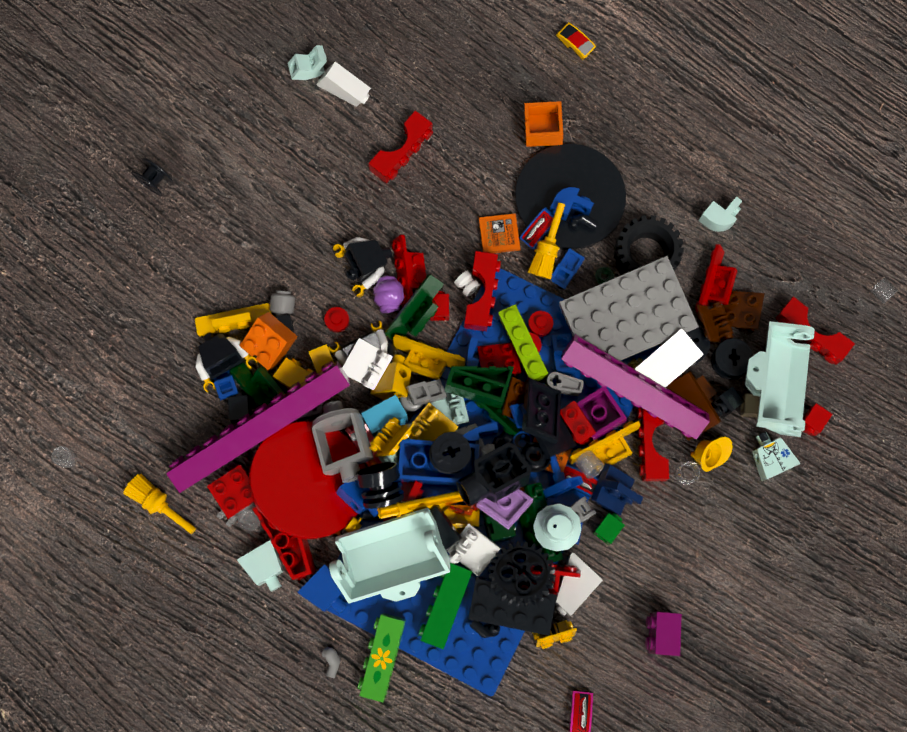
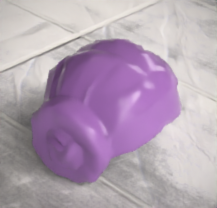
M394 276L380 277L373 288L374 303L379 307L381 313L398 311L404 300L403 285Z

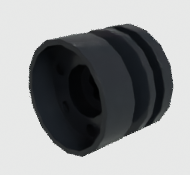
M396 462L374 464L356 472L358 486L360 488H368L361 492L365 508L387 507L405 498V493L401 490L403 488L402 483L394 482L400 478Z

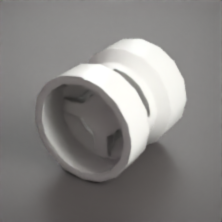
M469 271L462 273L454 282L458 288L463 289V294L466 297L471 296L481 285L477 280H473L472 274Z

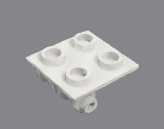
M358 338L342 368L348 377L374 390L393 356Z
M468 523L460 534L462 538L450 547L447 552L450 554V563L460 562L479 577L491 562V559L495 557V553H498L501 548Z

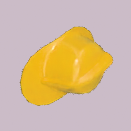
M725 436L713 441H700L696 449L691 452V457L695 459L697 464L701 465L703 471H711L728 460L732 452V441Z

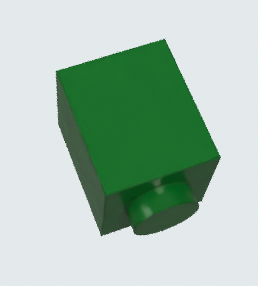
M608 513L593 534L609 546L625 524L622 523V518L615 513L612 515Z

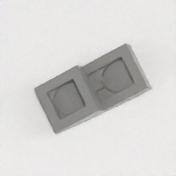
M440 379L427 383L423 381L406 387L413 405L432 403L447 397Z

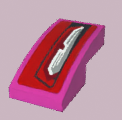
M572 692L569 732H591L593 693Z

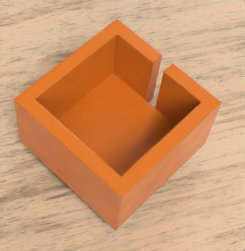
M561 101L524 103L526 147L563 145Z
M268 312L256 319L241 342L240 347L252 357L256 355L255 360L267 370H270L280 364L298 336Z

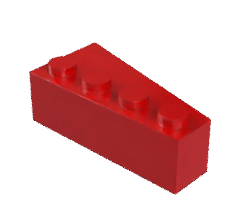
M257 507L252 508L255 515L258 516L263 529L267 532L273 547L277 550L291 579L301 580L313 576L316 573L308 540L282 533L268 523L269 521L259 512Z

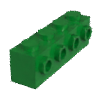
M450 563V573L440 576L444 579L441 586H436L433 594L436 600L434 605L430 604L426 616L429 619L426 625L422 624L418 634L421 636L420 641L444 649L472 571Z

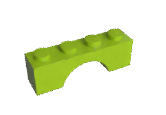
M516 304L498 312L499 319L516 350L527 378L538 382L546 379L548 371Z

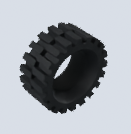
M646 215L641 216L639 221L637 218L631 220L630 225L627 223L620 232L614 247V259L617 258L615 262L616 268L621 267L619 273L624 275L642 267L633 259L630 252L631 244L641 238H649L658 242L664 251V257L668 256L675 271L681 262V256L684 252V248H681L683 239H678L680 232L672 230L674 225L671 222L669 225L664 224L666 219L661 217L660 221H657L654 215H651L649 220H647Z

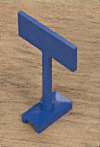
M524 403L510 406L517 428H522L523 414L519 406ZM556 456L551 457L550 465L554 473L552 477L555 485L543 490L545 498H549L554 494L559 496L583 484L581 476L566 479L564 472H561Z

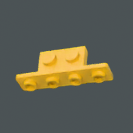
M265 303L195 318L197 335L201 337L207 333H227L234 329H246L249 326H253L258 317L268 312L272 314L270 304Z
M395 334L393 337L395 348L409 353L403 365L410 368L412 372L437 380L440 379L446 366L450 368L452 366H465L466 359L458 354L445 352L440 348L428 346L423 342L411 340L406 336Z
M628 422L620 431L616 432V430H613L605 435L606 438L600 441L596 439L589 443V447L573 451L569 459L570 464L588 456L596 471L600 472L603 470L605 463L613 465L632 455V451L624 437L638 430L641 425L640 422Z

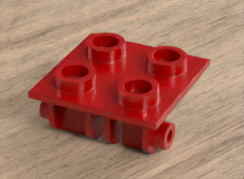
M512 343L478 346L481 368H489V366H496V368L514 366L511 376H517V374L521 373L519 358Z
M241 464L207 486L228 519L254 503L249 485V475Z

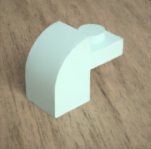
M316 45L308 55L295 54L287 63L292 80H308L316 78L325 72L323 66L327 62V58L322 45Z
M736 196L726 210L713 201L702 214L699 222L710 230L717 232L730 229L737 220L735 216L741 210L739 205L742 200Z

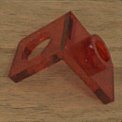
M477 503L470 507L469 512L453 506L449 507V511L470 518L472 512H477L478 508L476 507Z

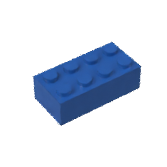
M402 440L399 443L400 448L398 449L397 462L400 478L396 481L456 485L457 480L473 472L474 460L479 458L480 444H470V461L462 470L454 474H445L436 470L430 462L429 451L434 441ZM448 449V451L442 455H450L451 458H453L452 455L454 453H457V450L450 451Z

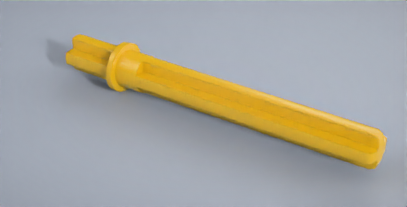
M455 491L406 502H397L387 507L377 508L378 517L382 519L396 516L398 518L402 514L415 512L427 507L434 508L438 505L444 506L463 502V499L459 492Z

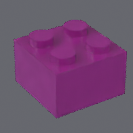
M601 387L577 403L596 431V434L590 437L592 441L602 439L609 432L627 423V417L605 387Z
M652 612L650 617L647 616L646 628L649 629V637H646L645 648L648 649V654L680 656L682 614Z

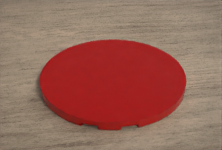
M309 421L288 424L266 438L252 459L249 473V485L253 501L259 512L277 530L301 539H317L331 536L345 528L352 518L357 516V513L336 493L338 488L344 484L340 473L334 475H325L323 473L312 432L313 422ZM340 431L325 433L333 463L359 453L355 445ZM364 463L359 465L360 469L365 468Z

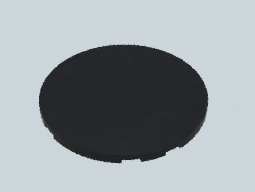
M579 144L555 145L540 151L532 157L519 175L515 192L517 211L526 227L530 225L545 207L550 211L556 195L561 190L575 187L580 189L578 196L587 197L594 203L589 217L596 220L598 224L594 230L584 224L579 225L576 229L569 226L570 218L574 215L583 214L571 209L567 220H560L555 236L557 246L560 249L569 250V248H588L606 239L615 230L625 210L626 189L619 170L610 159L593 148Z

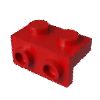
M573 401L561 409L560 414L566 426L572 431L573 439L578 444H589L592 441L590 437L595 435L596 431L577 402Z

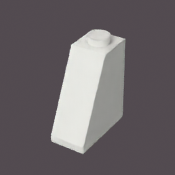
M334 62L325 70L316 84L318 87L356 107L361 103L364 104L370 96L368 92L371 88L337 62Z
M571 553L568 556L566 565L577 566V569L581 570L580 578L562 576L555 604L557 607L555 609L563 616L566 614L571 616L603 581L575 553Z

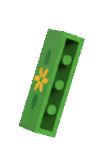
M382 613L380 618L376 617L374 629L377 631L375 638L371 637L368 649L371 650L370 657H366L363 669L366 672L364 678L361 677L358 684V689L361 690L359 696L382 703L386 699L406 619Z

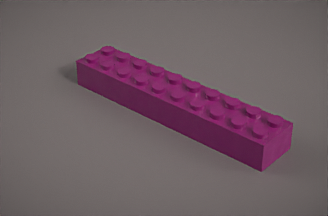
M332 360L322 366V371L316 373V371L310 373L305 377L306 379L303 383L300 384L298 381L289 387L287 393L283 394L281 392L274 396L270 404H261L251 416L247 413L239 419L235 426L230 424L225 427L218 437L215 434L205 440L206 442L202 447L197 445L189 450L186 457L183 458L181 455L173 460L166 474L178 492L181 493L350 386V379L339 362L333 363Z

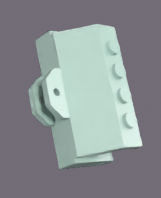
M769 321L765 352L759 351L749 359L745 386L754 396H760L756 427L767 428L780 435L801 437V431L805 430L803 411L810 345L794 343L791 339H813L815 332L813 327Z
M428 507L335 537V543L342 553L344 565L340 560L332 561L329 564L330 574L348 603L381 594L385 599L397 602L415 596L420 588V581L450 573V557L442 544L437 523Z

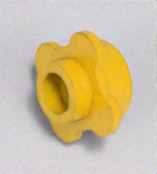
M353 517L344 530L348 533L359 530L362 526L360 524L362 518L360 517L358 520Z

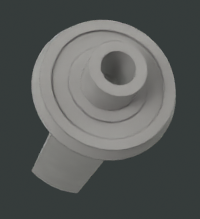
M333 401L323 406L324 414L313 421L312 432L323 473L325 475L340 473L342 482L349 483L357 480L356 472L360 470L359 465L373 460L374 457L369 448L370 443L362 415L357 409H344L341 401ZM353 425L355 432L351 434V439L353 441L357 440L360 452L333 463L325 433L342 430Z

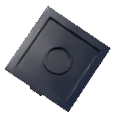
M605 463L591 500L610 512L621 516L625 504H641L643 497L631 490L635 479L611 464Z

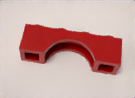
M416 110L404 123V132L407 135L405 144L400 149L392 152L380 150L368 163L369 170L386 184L390 179L393 180L397 176L401 166H406L410 160L409 157L413 153H417L421 148L422 142L428 140L433 134L432 122Z
M475 252L472 275L480 279L484 285L485 292L479 301L467 305L465 329L487 332V326L492 325L493 315H489L490 308H494L496 297L492 296L493 290H497L498 279H495V273L500 272L501 261H497L498 254Z
M793 296L775 319L780 323L810 326L807 317L809 308ZM815 331L813 339L803 340L810 345V349L819 352L827 362L835 365L840 363L855 345L854 342L841 332L826 336Z
M637 407V418H640L641 424L638 429V438H641L638 455L642 457V464L639 465V476H642V481H667L669 479V459L661 456L655 450L652 442L655 428L665 422L659 417L651 416L646 409Z

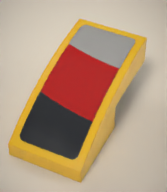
M569 22L556 34L567 48L571 47L582 60L596 47L583 32Z

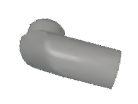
M326 647L322 650V657L329 664L325 675L335 678L341 661L335 649Z

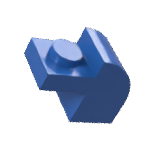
M568 187L556 195L550 211L555 214L558 202L565 204L561 219L566 221L571 209L589 216L594 203L587 197L578 196L579 188Z

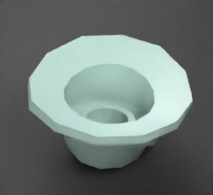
M562 504L546 506L537 513L533 525L538 542L543 548L553 551L571 548L578 542L581 533L579 516L570 507Z

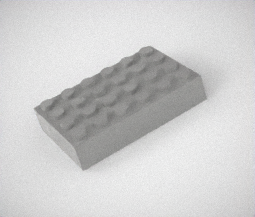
M668 256L559 302L560 309L572 336L574 334L580 336L620 361L668 341L680 329L687 333L699 327Z

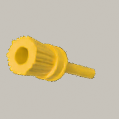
M558 202L548 237L545 236L544 240L537 242L536 254L527 273L551 280L554 261L558 257L557 254L560 250L556 244L555 236L565 204Z
M137 474L127 484L123 494L140 503L142 508L146 509L148 513H164L190 534L194 533L196 527L168 507L169 504L166 502L167 494L162 493L159 488H155L142 474Z

